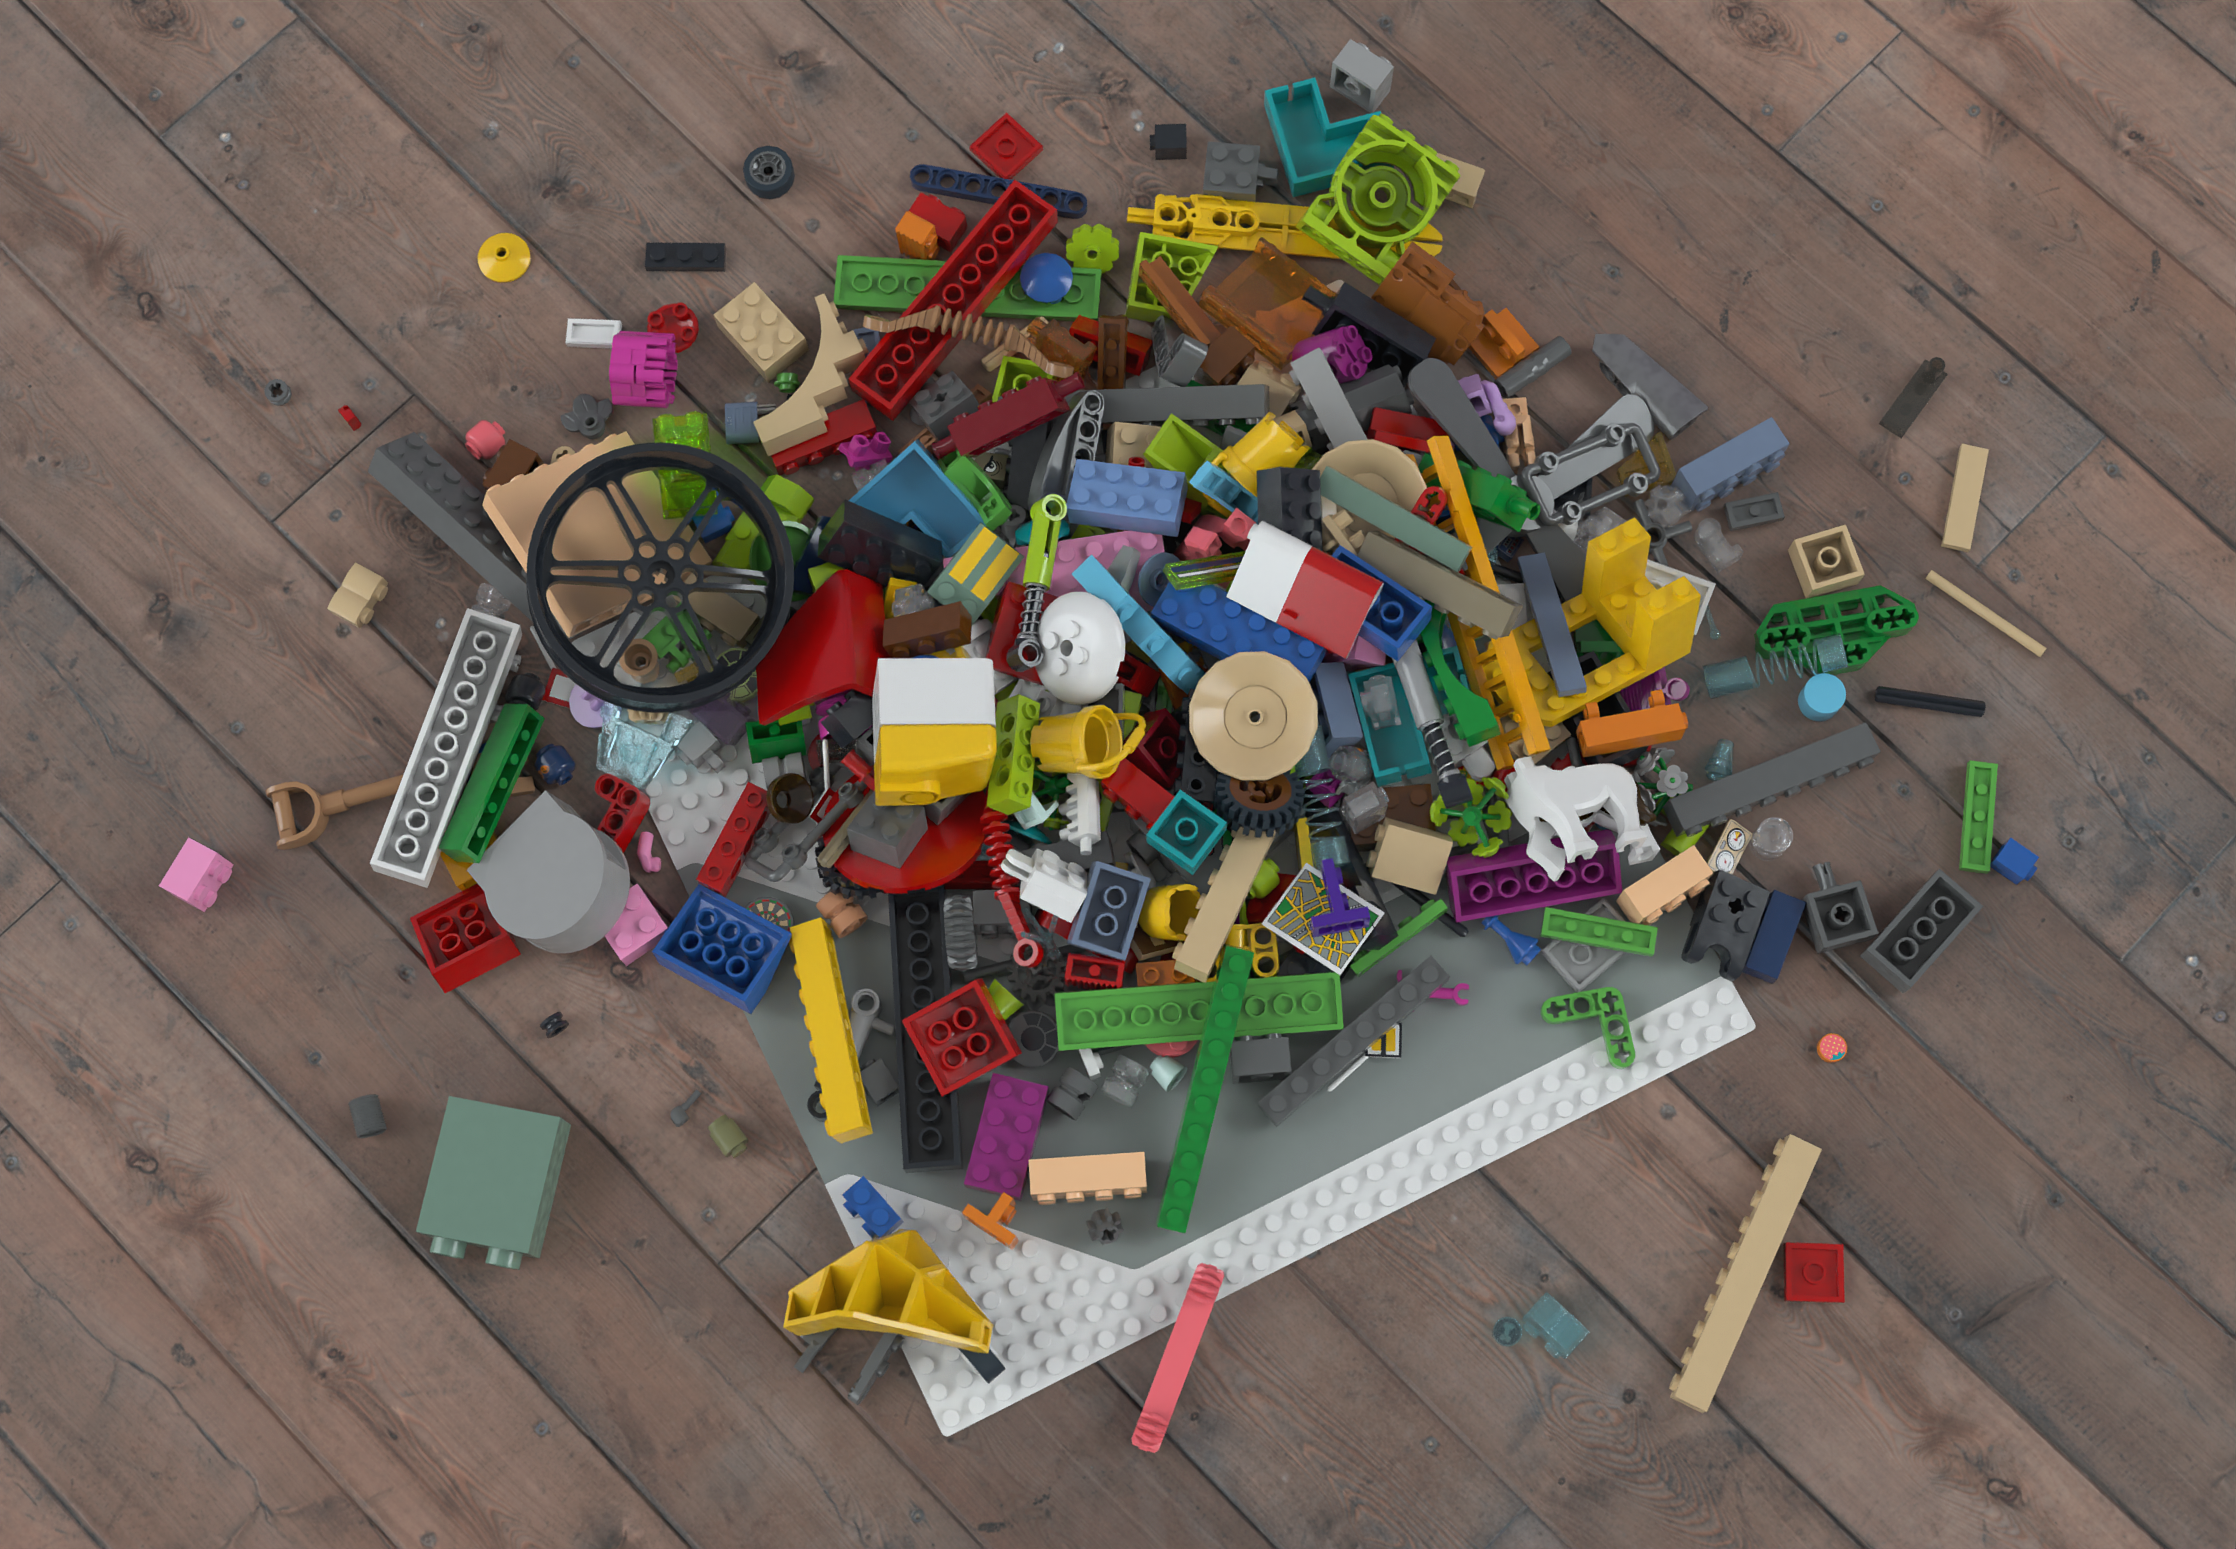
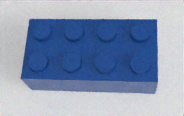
M1340 545L1331 556L1384 583L1378 598L1368 611L1358 635L1398 662L1431 621L1432 606Z

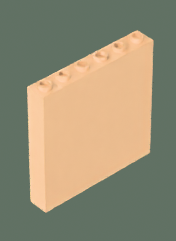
M626 431L619 435L611 434L603 442L596 445L588 444L580 452L573 455L565 454L557 462L550 465L542 464L532 473L525 476L524 474L517 475L509 483L502 486L497 484L487 490L482 506L526 573L532 532L549 498L573 472L587 462L612 450L635 445ZM645 471L627 476L623 479L622 485L652 534L659 541H667L684 517L653 471ZM612 484L607 485L635 539L642 537L643 534L616 488ZM596 490L586 492L571 507L557 531L552 548L553 556L558 561L629 560L633 556L631 548L604 496ZM687 525L680 536L687 542L690 541L694 534L689 525ZM698 540L690 552V559L695 564L711 565L712 559ZM645 545L639 549L640 554L645 558H650L655 554L654 549L650 546ZM672 547L668 550V555L672 559H680L683 556V552L677 547ZM628 569L624 572L625 578L629 581H636L640 578L638 571L635 569ZM552 570L551 574L617 578L618 571ZM684 572L681 575L683 582H685L691 572ZM664 574L653 575L656 584L666 583L664 581ZM555 584L548 588L546 597L551 612L568 638L623 613L631 599V594L625 588ZM646 593L640 594L637 597L640 604L652 599Z

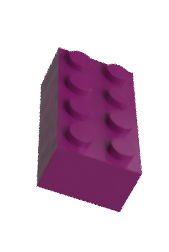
M992 1073L964 1181L966 1188L998 1196L1005 1192L1014 1200H1022L1029 1173V1160L1033 1157L1047 1102L1046 1099L1049 1095L1048 1086Z

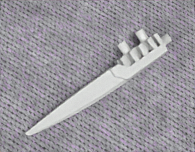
M1083 704L1081 710L1084 707H1088V704ZM1067 773V779L1073 783L1066 787V792L1071 794V798L1066 799V803L1059 805V812L1061 815L1067 814V818L1071 819L1072 823L1068 824L1067 828L1060 830L1059 836L1063 841L1068 839V841L1080 847L1081 855L1092 854L1091 844L1101 840L1099 782L1083 774Z

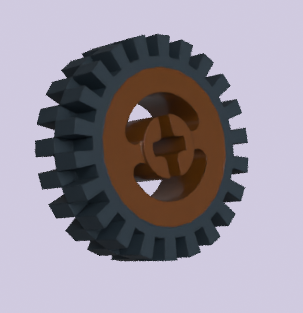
M1291 770L1268 780L1241 781L1229 775L1219 773L1214 795V808L1217 809L1216 814L1219 817H1223L1227 825L1232 822V830L1237 832L1242 827L1243 835L1249 836L1250 830L1255 831V837L1261 838L1262 831L1266 832L1267 838L1273 837L1274 830L1278 835L1284 833L1285 828L1287 830L1292 829L1293 824H1296L1299 820L1305 794L1302 780L1298 781L1299 775L1296 772L1290 774Z

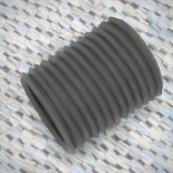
M376 1094L361 1096L348 1103L358 1138L376 1136L387 1130L379 1096Z

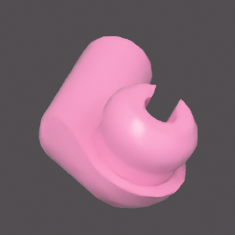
M641 832L637 855L643 870L651 873V871L658 872L661 869V859L659 857H652L651 854L654 835L650 832Z

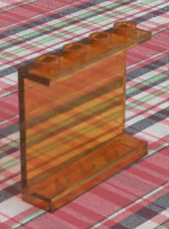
M1261 237L1252 255L1216 288L1210 284L1203 291L1199 306L1225 328L1228 329L1232 325L1255 345L1256 352L1282 370L1292 361V352L1295 345L1303 339L1315 336L1312 332L1322 311L1301 300L1309 285L1311 284L1329 297L1335 296L1336 292L1330 290L1315 276L1308 273L1294 260L1278 250L1275 245Z

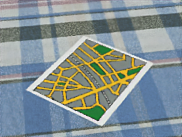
M1306 863L1262 925L1341 975L1374 929L1373 925L1374 927L1377 925L1384 912L1339 884L1341 894L1346 893L1349 910L1368 906L1371 919L1369 927L1313 938L1310 928L1311 917L1329 914L1330 909L1321 872Z

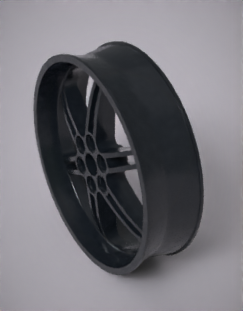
M643 443L630 445L602 454L581 466L555 490L545 504L532 532L528 549L526 591L529 612L536 633L546 652L558 668L583 690L602 701L633 711L672 713L690 710L720 699L736 689L756 671L757 665L776 642L789 613L793 595L794 565L791 546L786 529L769 498L754 481L731 463L704 450L681 444ZM654 470L681 471L699 476L705 482V489L670 539L659 541L652 534L622 485L623 479L627 476ZM612 484L616 488L643 534L642 537L635 539L607 485ZM594 490L600 492L611 509L631 548L633 556L629 560H556L553 556L552 548L563 519L571 507L586 492ZM716 490L719 493L690 541L687 542L680 537L710 492ZM731 501L735 503L752 520L769 552L771 560L770 569L755 571L700 565L692 562L689 556L690 552L721 502ZM645 545L650 546L654 549L655 554L650 558H645L640 554L639 549ZM672 547H677L682 550L683 556L680 559H672L668 555V550ZM628 569H635L638 571L640 578L636 581H629L625 578L624 572ZM617 570L618 574L617 578L552 575L551 571ZM684 572H692L696 576V582L686 584L682 581L681 575ZM664 574V581L666 583L656 584L653 575ZM704 575L756 579L766 581L767 585L703 582ZM555 584L625 588L630 592L631 599L596 656L584 655L566 638L549 607L546 597L549 587ZM643 593L649 594L653 599V603L649 606H642L638 602L637 597ZM690 593L760 594L765 599L766 608L761 627L749 649L735 664L723 666L716 659L688 600ZM670 595H676L681 599L682 603L679 607L673 608L667 604L666 598ZM631 611H635L641 617L609 665L602 667L600 663ZM655 611L665 613L697 668L698 676L693 681L685 684L660 688L637 687L619 682L614 676L616 664L651 613ZM683 613L686 614L712 666V672H708L705 669L677 616Z

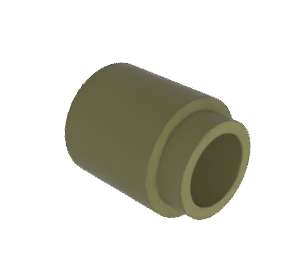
M726 1114L717 1118L708 1126V1130L711 1132L709 1136L725 1157L732 1155L733 1158H736L747 1149L745 1144L748 1142V1138L732 1118L729 1119Z

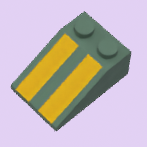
M980 522L932 583L927 593L943 605L961 601L971 615L973 625L1024 556Z

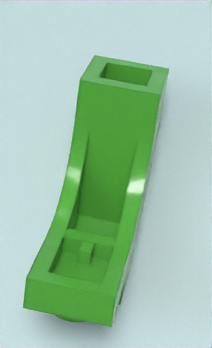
M956 450L937 461L943 473L971 501L985 525L991 531L1007 521L1008 517L1012 514L1011 504L991 478L971 457H963Z

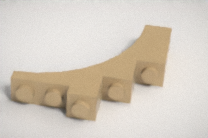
M825 294L815 297L820 312L822 332L819 351L813 368L803 384L786 402L773 412L753 422L767 456L827 432L824 421L828 420L824 408L848 398L844 388L849 385L844 374L856 370L865 360V354L869 353L863 338L857 339L854 330L847 332L844 323H838L836 317L840 315L834 301L829 303Z

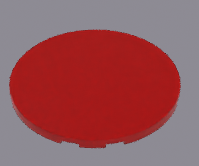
M853 775L843 784L848 782L855 784L859 778ZM868 786L863 791L864 797L870 790ZM838 790L829 801L824 817L840 801ZM983 790L972 792L938 826L926 816L928 829L900 869L852 851L850 844L833 865L852 882L867 889L872 887L884 890V893L904 894L908 893L909 890L921 888L929 890L945 884L959 876L975 862L982 852L984 839L989 837L982 834V829L988 825L980 823L984 804H986L985 794ZM857 806L847 808L824 833L825 847Z

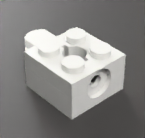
M1449 714L1443 715L1444 722L1441 725L1444 727L1442 731L1444 737L1448 738L1446 740L1448 748L1452 749L1450 753L1453 761H1456L1454 763L1455 767L1459 768L1463 765L1475 781H1482V777H1490L1495 768V763L1486 751L1490 747L1488 740L1469 747L1466 739L1460 740L1454 724H1457L1458 721L1455 714L1451 716ZM1422 731V735H1423V739H1424V737L1426 736V734H1425V732ZM1424 740L1425 744L1430 748L1429 743Z
M1037 848L1032 858L1014 849H1010L1006 854V859L1000 865L1004 872L1021 880V899L1070 923L1087 896V872L1076 863L1071 862L1068 864L1060 860L1058 855L1049 850L1042 851Z

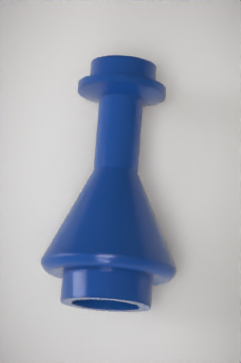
M1499 915L1486 917L1481 923L1485 926L1484 930L1492 928L1505 940L1515 964L1518 965L1523 962L1527 966L1540 952L1541 948L1536 945L1539 941L1538 938L1511 931L1498 920Z

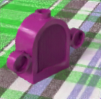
M1663 667L1620 690L1619 693L1631 712L1650 708L1648 697H1651V691L1662 689L1665 705H1670V698L1674 701L1686 699L1690 688L1688 683L1681 678H1672L1667 682L1666 670Z

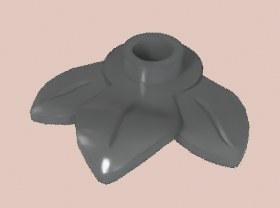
M580 394L573 402V411L561 415V422L570 432H581L583 436L589 439H597L604 434L605 421L613 413L612 403L609 398L597 403L591 395Z

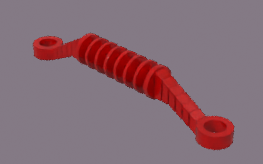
M987 787L986 804H984L980 823L988 825L982 829V834L989 836L984 839V844L993 846L986 850L987 856L994 857L988 861V865L990 867H997L990 871L991 877L999 878L992 882V887L1001 889L994 893V898L1001 901L1018 942L1013 950L1015 961L1021 966L1033 968L1042 961L1043 948L1038 941L1033 939L1021 911V905L1019 904L1020 888L1013 887L1020 883V879L1004 872L1000 866L1002 861L1006 859L1007 852L1010 849H1014V846L1006 844L1012 840V836L1010 834H1003L1010 830L1009 824L1002 823L1008 819V815L987 807ZM1028 946H1032V957L1025 960L1024 950Z

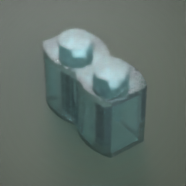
M1547 1292L1522 1318L1525 1323L1523 1328L1535 1339L1537 1336L1541 1337L1547 1343L1544 1348L1556 1359L1559 1356L1566 1359L1590 1333Z

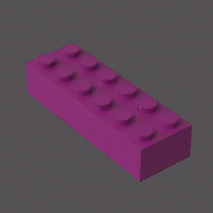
M1610 829L1587 832V835L1598 845L1597 851L1592 858L1584 860L1582 855H1578L1574 859L1575 862L1568 863L1566 857L1564 871L1555 882L1548 877L1547 871L1540 864L1527 855L1528 843L1499 848L1496 854L1486 858L1483 856L1479 857L1478 855L1474 856L1472 853L1448 857L1445 866L1450 909L1456 922L1622 893L1619 852L1617 853L1615 846L1616 838ZM1560 837L1550 840L1556 847L1565 849Z

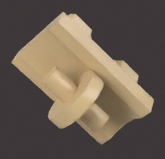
M1344 509L1334 515L1331 514L1324 517L1322 521L1335 538L1332 539L1327 531L1322 534V539L1326 543L1323 547V552L1327 553L1331 550L1334 553L1338 548V544H1340L1357 556L1366 535L1362 530L1350 538L1346 534L1344 529L1355 521L1348 510Z

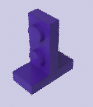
M1333 858L1321 860V874L1330 913L1311 917L1310 928L1313 938L1369 927L1370 914L1368 906L1349 910L1346 893L1341 894L1339 884H1343L1340 867H1335Z

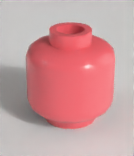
M481 420L466 433L465 438L467 442L465 447L476 459L490 460L505 445L506 442L503 437L505 431L495 421L490 423L489 421Z

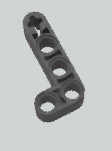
M1161 315L1156 319L1151 331L1158 376L1179 387H1186L1204 361L1208 345L1184 334L1174 320Z

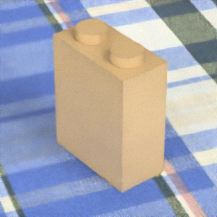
M1385 817L1383 825L1379 824L1375 833V841H1377L1375 850L1369 852L1366 861V867H1369L1368 870L1371 877L1436 895L1453 845L1450 835Z

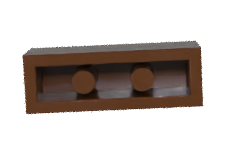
M959 601L885 619L883 648L891 658H913L919 655H929L971 644L972 617L962 602Z

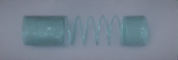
M1838 633V635L1814 639V668L1804 645L1800 642L1798 645L1800 673L1789 647L1785 646L1786 677L1775 651L1771 649L1772 681L1758 652L1756 653L1757 683L1745 655L1744 657L1741 656L1722 662H1714V664L1703 665L1710 699H1715V697L1718 698L1729 694H1737V692L1753 690V683L1756 688H1759L1758 657L1771 685L1774 684L1773 655L1784 681L1787 682L1789 679L1787 651L1798 677L1802 678L1801 647L1814 675L1817 674L1816 646L1823 673L1847 668L1848 663L1841 634Z
M1318 724L1309 751L1294 766L1295 772L1299 775L1298 781L1302 776L1319 774L1331 769L1322 725ZM1332 778L1322 780H1302L1303 783H1315L1305 787L1304 791L1317 785L1333 781ZM1336 793L1304 794V797L1319 798L1305 803L1302 807L1303 810L1311 812L1323 811L1309 817L1305 821L1310 826H1324L1308 835L1312 840H1323L1310 845L1312 847L1311 852L1314 858V866L1317 870H1321V860L1333 858L1335 867L1351 862L1345 836L1311 837V835L1321 830L1342 824L1341 821L1329 823L1308 822L1317 816L1336 811L1339 807L1305 808L1313 802L1335 796Z

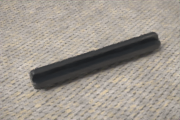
M1878 686L1874 696L1876 702L1982 717L1986 708L1984 701Z

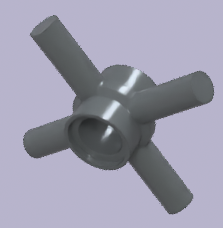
M1643 499L1634 501L1633 505L1640 524L1649 534H1654L1658 538V542H1650L1648 554L1653 555L1655 562L1669 566L1662 549L1667 539L1692 531L1691 522L1686 521L1664 528L1661 524L1651 521Z

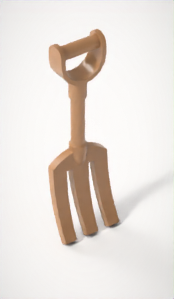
M495 723L488 725L482 744L487 743ZM478 753L469 777L472 776L482 753ZM528 757L524 765H527L529 762ZM404 774L346 791L340 789L323 795L310 786L297 781L285 782L267 788L266 795L272 798L280 840L276 842L277 848L287 850L307 845L317 840L325 831L329 815L347 811L352 806L395 795ZM518 777L510 797L533 794L535 791L533 777ZM305 792L310 794L313 799L315 814L311 824L304 831L297 834L289 795Z

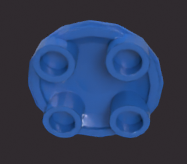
M1042 253L1027 260L1021 270L1020 281L1023 292L1030 298L1038 302L1056 304L1062 300V297L1071 288L1073 274L1070 265L1065 259L1057 254Z

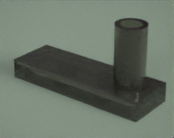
M1934 357L1929 362L1925 359L1879 424L1902 439L1948 375L1943 371L1945 369L1944 360Z

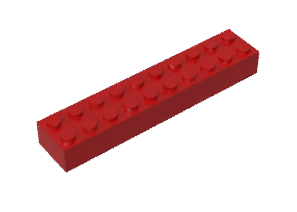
M1014 180L900 318L938 305L941 307V315H944L947 309L950 308L952 318L956 316L958 311H961L962 320L965 321L968 314H972V322L975 323L1058 223L1057 209ZM939 325L935 332H930V329L914 326L886 333L849 377L851 390L894 421L909 403V400L915 396L962 339V331H959L955 338L952 337L951 328L947 330L945 335H942L941 326Z

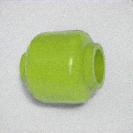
M1270 858L1263 861L1247 895L1251 899L1254 897L1263 899L1279 885L1280 879L1277 872L1280 870Z

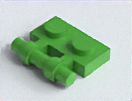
M683 613L677 616L696 652L702 651L703 648L686 614ZM667 616L642 638L654 645L659 660L667 653L672 657V660L666 665V668L674 674L680 667L684 668L689 663L688 659L690 656L684 648L680 651L675 646L680 641V638ZM704 629L703 631L709 640L712 634L707 629Z

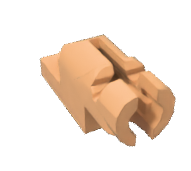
M1526 397L1503 399V402L1507 404L1508 409L1516 418L1515 430L1512 434L1504 436L1503 451L1506 453L1507 462L1515 474L1518 473L1517 468L1520 466L1519 459L1524 461V467L1534 463L1536 459L1531 418L1528 415Z

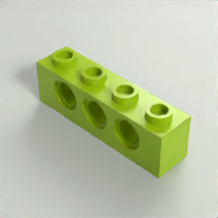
M1020 694L997 702L996 708L997 752L989 779L987 807L1007 815L1030 808L1035 757L1033 758L1031 754L1030 739L1033 727L1038 725L1040 703Z

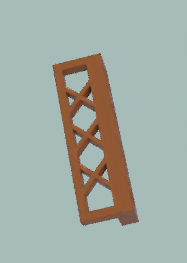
M1161 256L1150 264L1146 259L1139 264V276L1183 333L1207 344L1209 348L1221 336V333Z

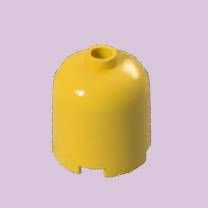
M1190 884L1161 885L1150 888L1146 893L1138 918L1143 931L1150 937L1157 939L1185 941L1188 934L1184 933L1190 918L1196 919L1200 911L1196 909L1201 897L1197 891L1198 888Z

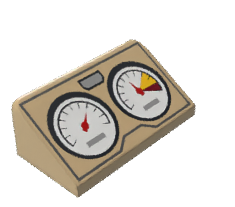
M1729 819L1706 862L1713 872L1723 870L1733 874L1752 833L1736 821Z

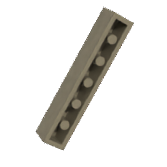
M1369 531L1357 557L1423 601L1427 599L1434 603L1433 607L1436 610L1445 614H1449V612L1459 616L1458 621L1471 627L1475 624L1483 628L1482 633L1493 639L1510 635L1523 605L1450 569L1379 531Z

